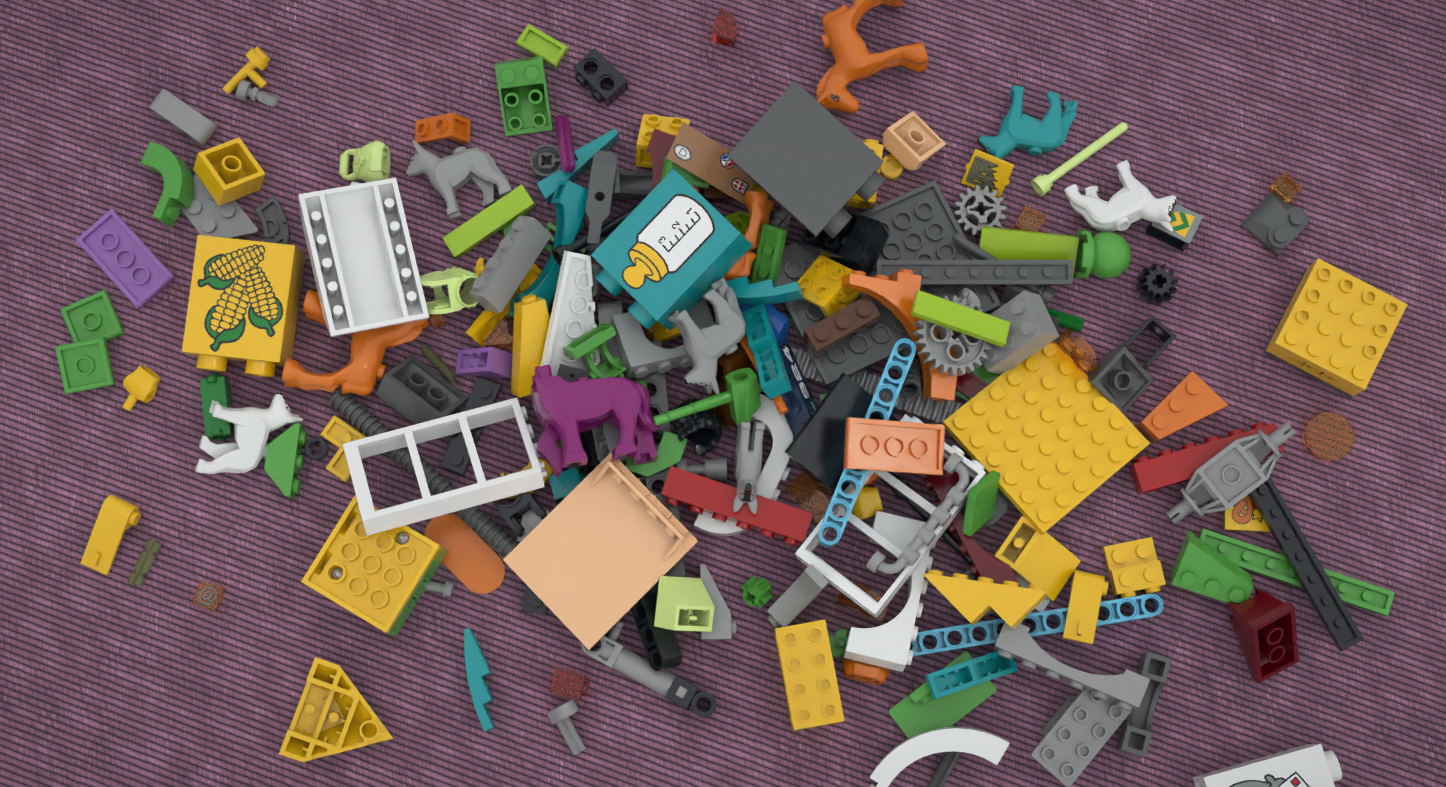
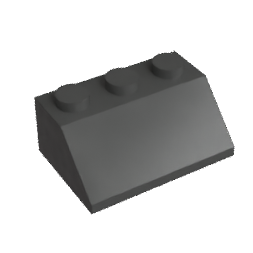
M413 354L384 375L376 392L378 397L414 425L456 414L469 398Z

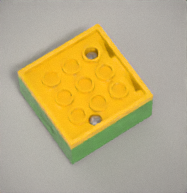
M355 495L301 582L383 632L396 637L448 551L406 525L367 536Z

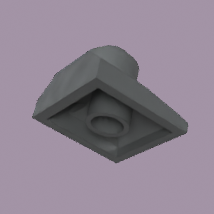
M1271 191L1240 226L1278 257L1310 220L1303 209L1292 206L1281 196Z
M1118 346L1109 351L1088 375V382L1091 383L1093 388L1110 403H1113L1123 414L1154 381L1125 346Z

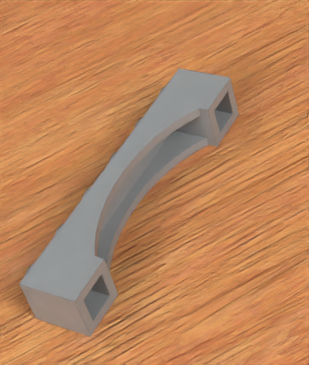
M1006 622L1004 623L994 646V649L998 650L997 654L1009 660L1015 657L1022 660L1021 665L1035 670L1036 667L1046 671L1045 675L1052 679L1059 680L1060 677L1070 681L1069 686L1081 691L1084 688L1094 691L1092 695L1101 700L1107 701L1108 698L1117 701L1116 706L1124 710L1131 711L1132 708L1136 710L1139 708L1150 682L1149 678L1128 669L1119 675H1097L1076 670L1054 659L1039 647L1028 633L1029 627L1019 624L1013 630Z

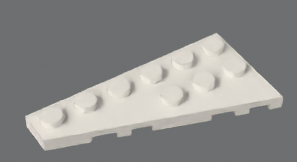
M565 250L540 365H550L552 376L557 375L560 364L587 371L581 357L577 360L567 357L563 348L597 327L594 320L595 302L592 299L591 288L593 286L591 257ZM598 350L591 354L595 366L600 363V353Z

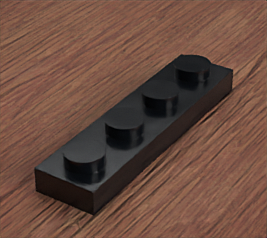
M478 376L464 411L494 404L502 386ZM485 426L470 430L475 447H477ZM460 432L453 435L440 466L464 476L471 460L463 434Z

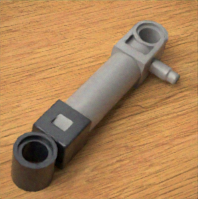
M618 621L612 627L608 636L604 635L600 639L601 647L597 651L588 650L581 642V647L588 656L648 687L686 710L691 706L697 716L702 718L709 717L715 712L717 705L713 695L708 692L698 693V686L667 670L654 671L647 659L616 642L624 626L623 622ZM708 698L711 701V708L707 712L698 710L697 702L699 699Z

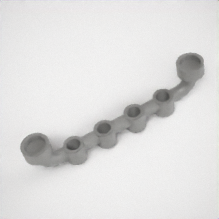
M954 452L943 467L951 475L956 471L959 475V481L948 492L943 502L934 510L925 525L919 529L915 538L902 551L897 561L893 564H887L884 562L886 556L877 551L866 565L873 573L879 570L885 574H894L901 571L907 564L912 567L921 555L917 550L922 544L927 547L936 536L932 532L938 524L943 527L951 517L948 511L954 504L959 507L967 496L963 491L969 483V473L962 464L963 458Z

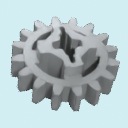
M976 185L973 192L968 187L965 191L966 196L960 194L958 197L960 202H955L954 207L958 209L954 212V216L960 218L957 221L959 226L963 224V233L970 230L971 237H974L976 233L981 235L982 226L1001 228L1002 225L999 221H1004L1006 218L1005 215L1001 214L1007 209L1006 206H1000L1004 200L1003 197L996 198V190L992 193L988 192L989 186H986L984 190H980L979 185ZM973 198L972 205L964 208L967 201ZM977 208H980V211L984 212L982 216L979 212L976 211ZM995 216L994 220L987 225V218Z

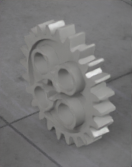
M947 296L943 297V299L949 300ZM953 296L949 300L971 309L975 307L974 302L967 306L966 298L958 302L957 296ZM923 319L914 323L915 326L920 328V330L913 332V335L918 336L920 339L914 344L922 347L918 351V355H926L923 362L931 361V370L940 367L939 374L941 375L948 370L949 377L956 375V372L958 376H962L966 372L974 371V367H980L982 365L981 361L988 358L984 352L991 350V347L986 344V341L972 337L971 343L966 338V334ZM933 329L938 331L940 339L935 338ZM950 348L955 351L956 358L950 355Z

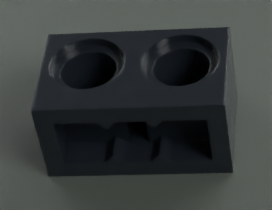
M595 48L574 66L576 75L574 78L582 87L587 86L592 91V97L600 104L603 102L607 107L628 89L627 80ZM590 67L597 69V72L592 75L585 73ZM608 83L614 86L610 91L602 89V86Z

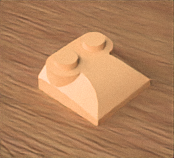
M914 111L888 127L883 133L882 139L886 150L904 168L909 170H918L925 161L946 145Z

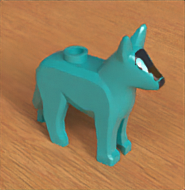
M1013 85L1009 93L1011 106L1000 124L998 135L994 137L981 136L977 140L978 144L987 154L999 159L1005 158L1015 148L1028 150V154L1035 156L1042 155V152H1052L1063 145L1069 127L1075 119L1078 101H1064V111L1062 112L1059 93L1048 91L1046 97L1049 100V110L1042 122L1023 113L1024 87Z

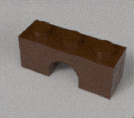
M867 294L804 330L803 340L816 359L836 348L837 344L848 335L855 332L858 335L878 324L881 314Z

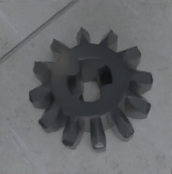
M1156 263L1152 264L1150 269L1144 267L1142 269L1143 274H1139L1136 278L1140 282L1136 285V289L1143 290L1140 298H1144L1147 295L1149 297L1148 304H1151L1155 299L1156 303L1161 305L1163 300L1170 301L1172 299L1171 294L1177 292V288L1173 285L1178 283V279L1171 278L1174 270H1170L1168 273L1165 271L1166 264H1163L1160 269H1158ZM1154 280H1157V284L1161 283L1160 288H1156L1157 285H1153Z

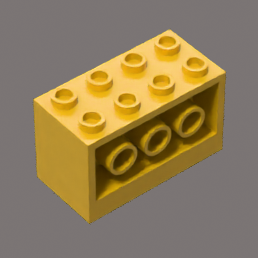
M826 620L775 628L774 635L792 731L845 721Z

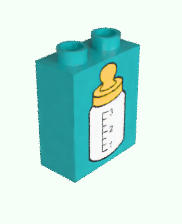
M672 169L591 256L603 267L596 274L595 278L615 297L625 289L635 299V302L627 310L644 327L649 330L658 321L671 331L676 324L670 322L667 317L676 310L680 313L686 309L689 313L703 298V295L709 289H712L710 285L717 279L722 278L753 245L679 173Z

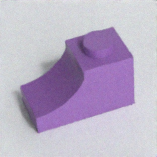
M494 347L458 350L455 374L461 376H481L491 379L510 378L512 353Z

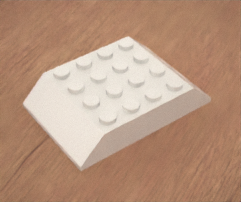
M396 178L298 194L303 231L324 321L331 337L429 318Z

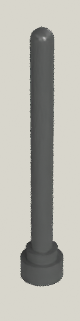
M959 233L953 234V242L979 259L999 260ZM1021 285L1031 293L1039 294L1045 306L1050 302L1055 293V290L1047 285L1045 287L1043 285Z

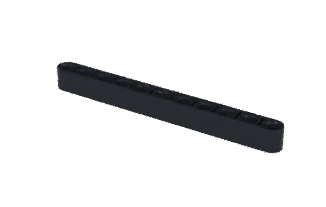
M592 430L580 433L582 446L588 458L587 464L581 465L585 478L601 463L597 457ZM656 583L631 608V612L651 668L654 671H661L679 666L682 662V653L674 630L654 626L658 584Z

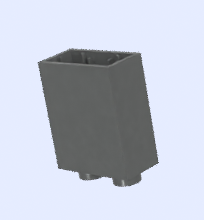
M796 81L787 88L727 155L728 159L815 238L824 230L833 239L852 219V216L844 207L856 193L867 202L886 181L877 172L884 161Z

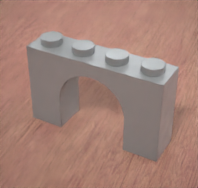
M703 297L689 312V316L699 328L715 325L707 302ZM630 312L612 316L610 325L613 326L616 332L613 340L622 366L626 367L625 374L627 378H642L649 373H665L675 367L687 368L693 365L686 351L685 344L673 349L660 348L646 338L640 322Z

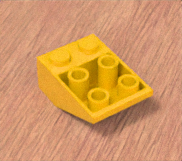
M1023 515L1017 520L993 555L997 560L1010 565L1015 576L1026 584L1044 586V592L1052 602L1056 599L1081 561L1047 532L1041 535Z

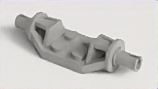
M1287 421L1284 422L1283 425L1270 435L1264 434L1259 429L1257 434L1235 439L1195 469L1185 489H1180L1184 495V500L1166 512L1174 524H1178L1179 521L1193 511L1203 517L1205 513L1228 510L1267 481L1277 459L1282 457L1278 447L1297 434ZM1271 451H1273V453H1272V454L1267 458V460L1261 465L1260 462H1261ZM1214 498V501H1212V502H1210V503H1208V504H1206V505H1204V506H1202V507H1200V508L1198 507L1199 505H1201V504L1207 502L1208 500Z

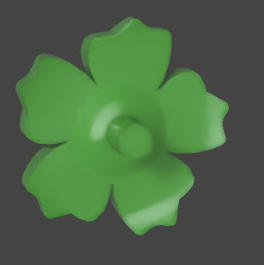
M840 628L839 631L835 632V636L828 635L830 647H832V657L839 658L841 654L844 658L848 640L846 629Z

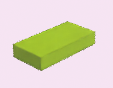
M529 23L516 41L518 47L533 56H543L544 62L557 69L569 50L566 45Z

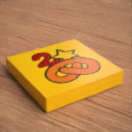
M1249 494L1228 510L1223 511V530L1270 532Z

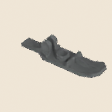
M599 151L593 156L585 209L590 221L587 244L599 245L602 224L610 215L618 161L613 152ZM603 194L604 199L597 201L595 199L596 195Z

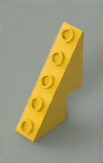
M930 569L928 573L924 574L973 626L992 608L1014 630L1048 596L1044 592V586L1029 584V588L1018 587L1019 583L1013 581H1003V585L995 584L991 578L978 577V581L968 580V575L953 573V577L943 576L942 571Z

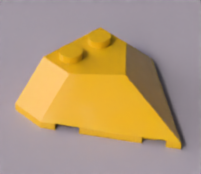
M315 657L279 754L306 762L390 740L393 737L340 665Z

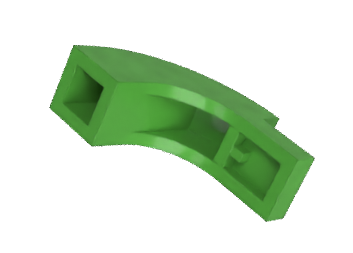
M150 142L141 164L152 172L161 174L164 180L163 193L152 217L166 226L173 227L175 220L179 216L181 206L188 208L191 206L194 194L192 173L187 164L169 149Z

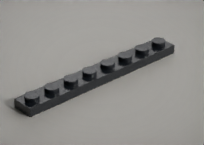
M1269 477L1267 481L1249 493L1339 652L1364 640L1274 482Z

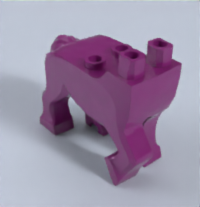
M550 365L535 367L530 396L536 416L544 428V432L537 443L536 451L551 467L556 477H560L563 468H568L571 463L578 462L579 466L587 464L588 458L582 446L580 433L598 428L606 422L617 428L619 433L618 443L612 451V460H619V456L627 454L628 458L632 457V465L655 462L658 454L652 431L658 430L660 425L655 426L653 423V416L650 411V397L645 386L624 377H607L592 380L589 377H583L575 382L564 381L559 375L552 376ZM560 439L563 450L556 446V442Z

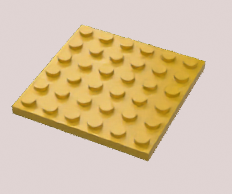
M1056 341L1050 342L1013 369L1005 371L942 423L949 434L968 455L984 466L986 475L992 470L1000 473L998 488L1041 535L1047 532L1150 444L1113 403H1110L1093 388L1091 383L1088 382L1089 377Z

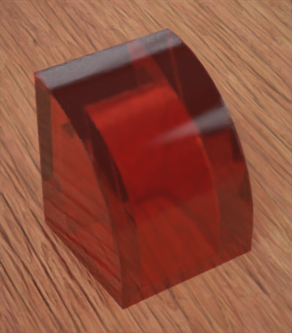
M720 8L712 31V42L735 48L737 40L736 22L727 10Z

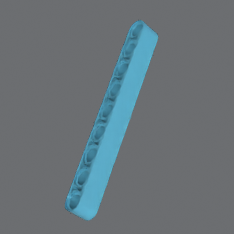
M903 338L895 343L864 419H869L871 415L877 414L881 416L882 420H889L916 353V346L910 339ZM899 347H906L910 351V355L902 357L898 354L897 349ZM891 369L898 370L901 378L897 380L890 378L888 371ZM888 392L892 397V401L887 403L881 401L879 393ZM843 469L817 534L818 541L822 546L830 548L835 546L840 540L868 470L858 472L853 469ZM851 483L855 488V492L850 495L843 493L841 489L842 484ZM834 506L843 507L845 516L842 518L835 517L832 514V508ZM825 529H832L836 533V539L827 541L823 538L822 532Z

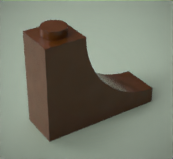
M740 342L737 343L738 348L728 355L724 353L718 358L716 380L719 393L727 391L725 382L727 374L742 368L755 369ZM712 390L708 397L716 395V393ZM729 403L713 408L717 418L722 422V426L730 428L735 424L730 417Z

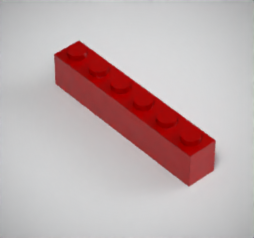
M1260 422L1252 425V430L1243 432L1242 428L1228 432L1229 436L1220 439L1219 435L1204 439L1205 443L1201 445L1191 442L1182 445V450L1173 452L1172 449L1158 452L1159 457L1150 459L1149 455L1135 459V464L1131 465L1129 469L1137 494L1141 495L1189 481L1195 469L1232 441L1257 434L1259 429L1264 434L1270 435L1276 430L1275 423L1266 425V422ZM1281 444L1278 447L1279 453L1284 452L1283 446ZM1271 451L1265 458H1268L1273 453V451Z
M670 466L661 492L662 498H665V503L679 507V504L689 506V511L700 515L703 514V511L713 514L712 519L726 523L727 519L736 522V527L750 531L751 527L760 530V535L773 539L774 535L784 538V543L797 547L798 543H804L813 513L756 495L758 502L756 514L750 511L747 503H744L737 512H734L733 504L737 488Z

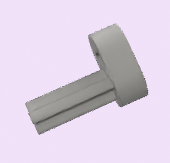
M571 699L551 709L546 714L552 724H557L572 754L576 755L585 750L586 747L569 716L579 711L576 703Z

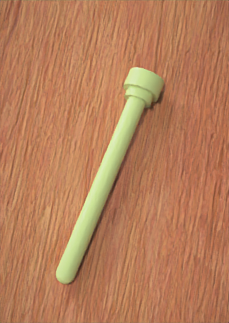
M1125 122L1118 124L1048 175L1044 174L1031 180L1034 190L1040 196L1045 195L1051 190L1050 187L1053 186V182L1128 129V125Z

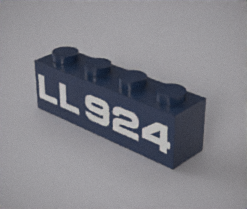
M789 343L779 346V350L792 390L781 394L789 410L784 416L795 438L816 410L817 405Z

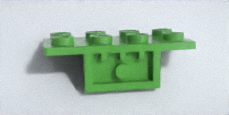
M964 651L942 669L972 660L973 658L967 651ZM989 680L933 700L926 681L892 707L888 713L906 737L910 738L927 730L951 727L996 692V688Z

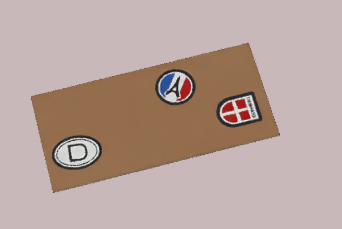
M682 123L666 157L667 159L745 204V192L751 191L754 182L728 159L727 155L731 150L686 123Z

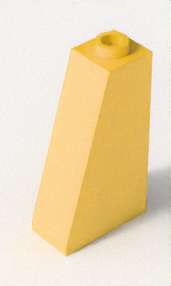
M535 294L524 296L521 298L522 301L514 303L511 391L513 395L519 398L530 395L533 384L532 376L535 375V367L541 365L550 322L545 299L536 297Z

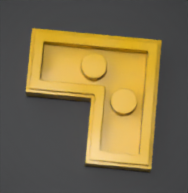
M334 415L320 434L339 448L325 469L347 483L351 478L343 444L366 438V436Z

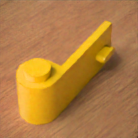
M109 495L102 504L80 563L108 575L125 530L131 526H136L140 520L141 513H139V507L114 495Z
M1074 570L1062 639L1093 645L1101 597H1106L1109 582L1104 581L1105 576Z

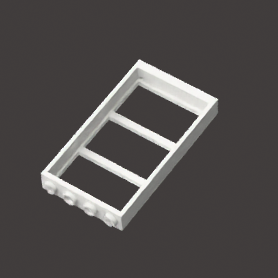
M517 397L344 443L343 447L367 536L543 488V477L547 476L544 468L545 465L544 462L538 461V458L541 456L536 451L537 443L532 444L531 439H534L531 424L526 425L525 421L528 420L527 412L524 406L520 407ZM516 418L532 469L486 481L470 430ZM462 432L477 484L431 496L416 444ZM408 446L422 499L375 511L361 459Z
M906 414L900 420L901 422L923 423L917 417L913 416L910 418ZM944 442V457L948 460L954 452L963 458L962 464L966 467L969 476L974 478L973 482L964 492L968 495V491L986 476L985 468L974 459L970 461L964 457L965 453L957 446L952 445L950 447ZM868 470L861 486L862 489L875 473L930 515L936 509L934 505L888 472ZM850 483L843 493L853 494L855 492L854 486ZM967 496L959 507L956 505L952 507L949 511L951 517L943 527L941 525L937 526L934 530L936 534L934 540L928 547L923 544L918 551L921 555L912 567L907 564L906 568L879 602L812 553L819 544L817 534L823 519L795 555L807 567L812 564L829 581V584L877 619L965 506ZM834 506L832 514L837 518L840 516L844 517L845 510L841 506ZM850 514L848 518L849 523L897 559L899 558L902 550L855 515ZM825 529L822 532L823 538L830 529Z

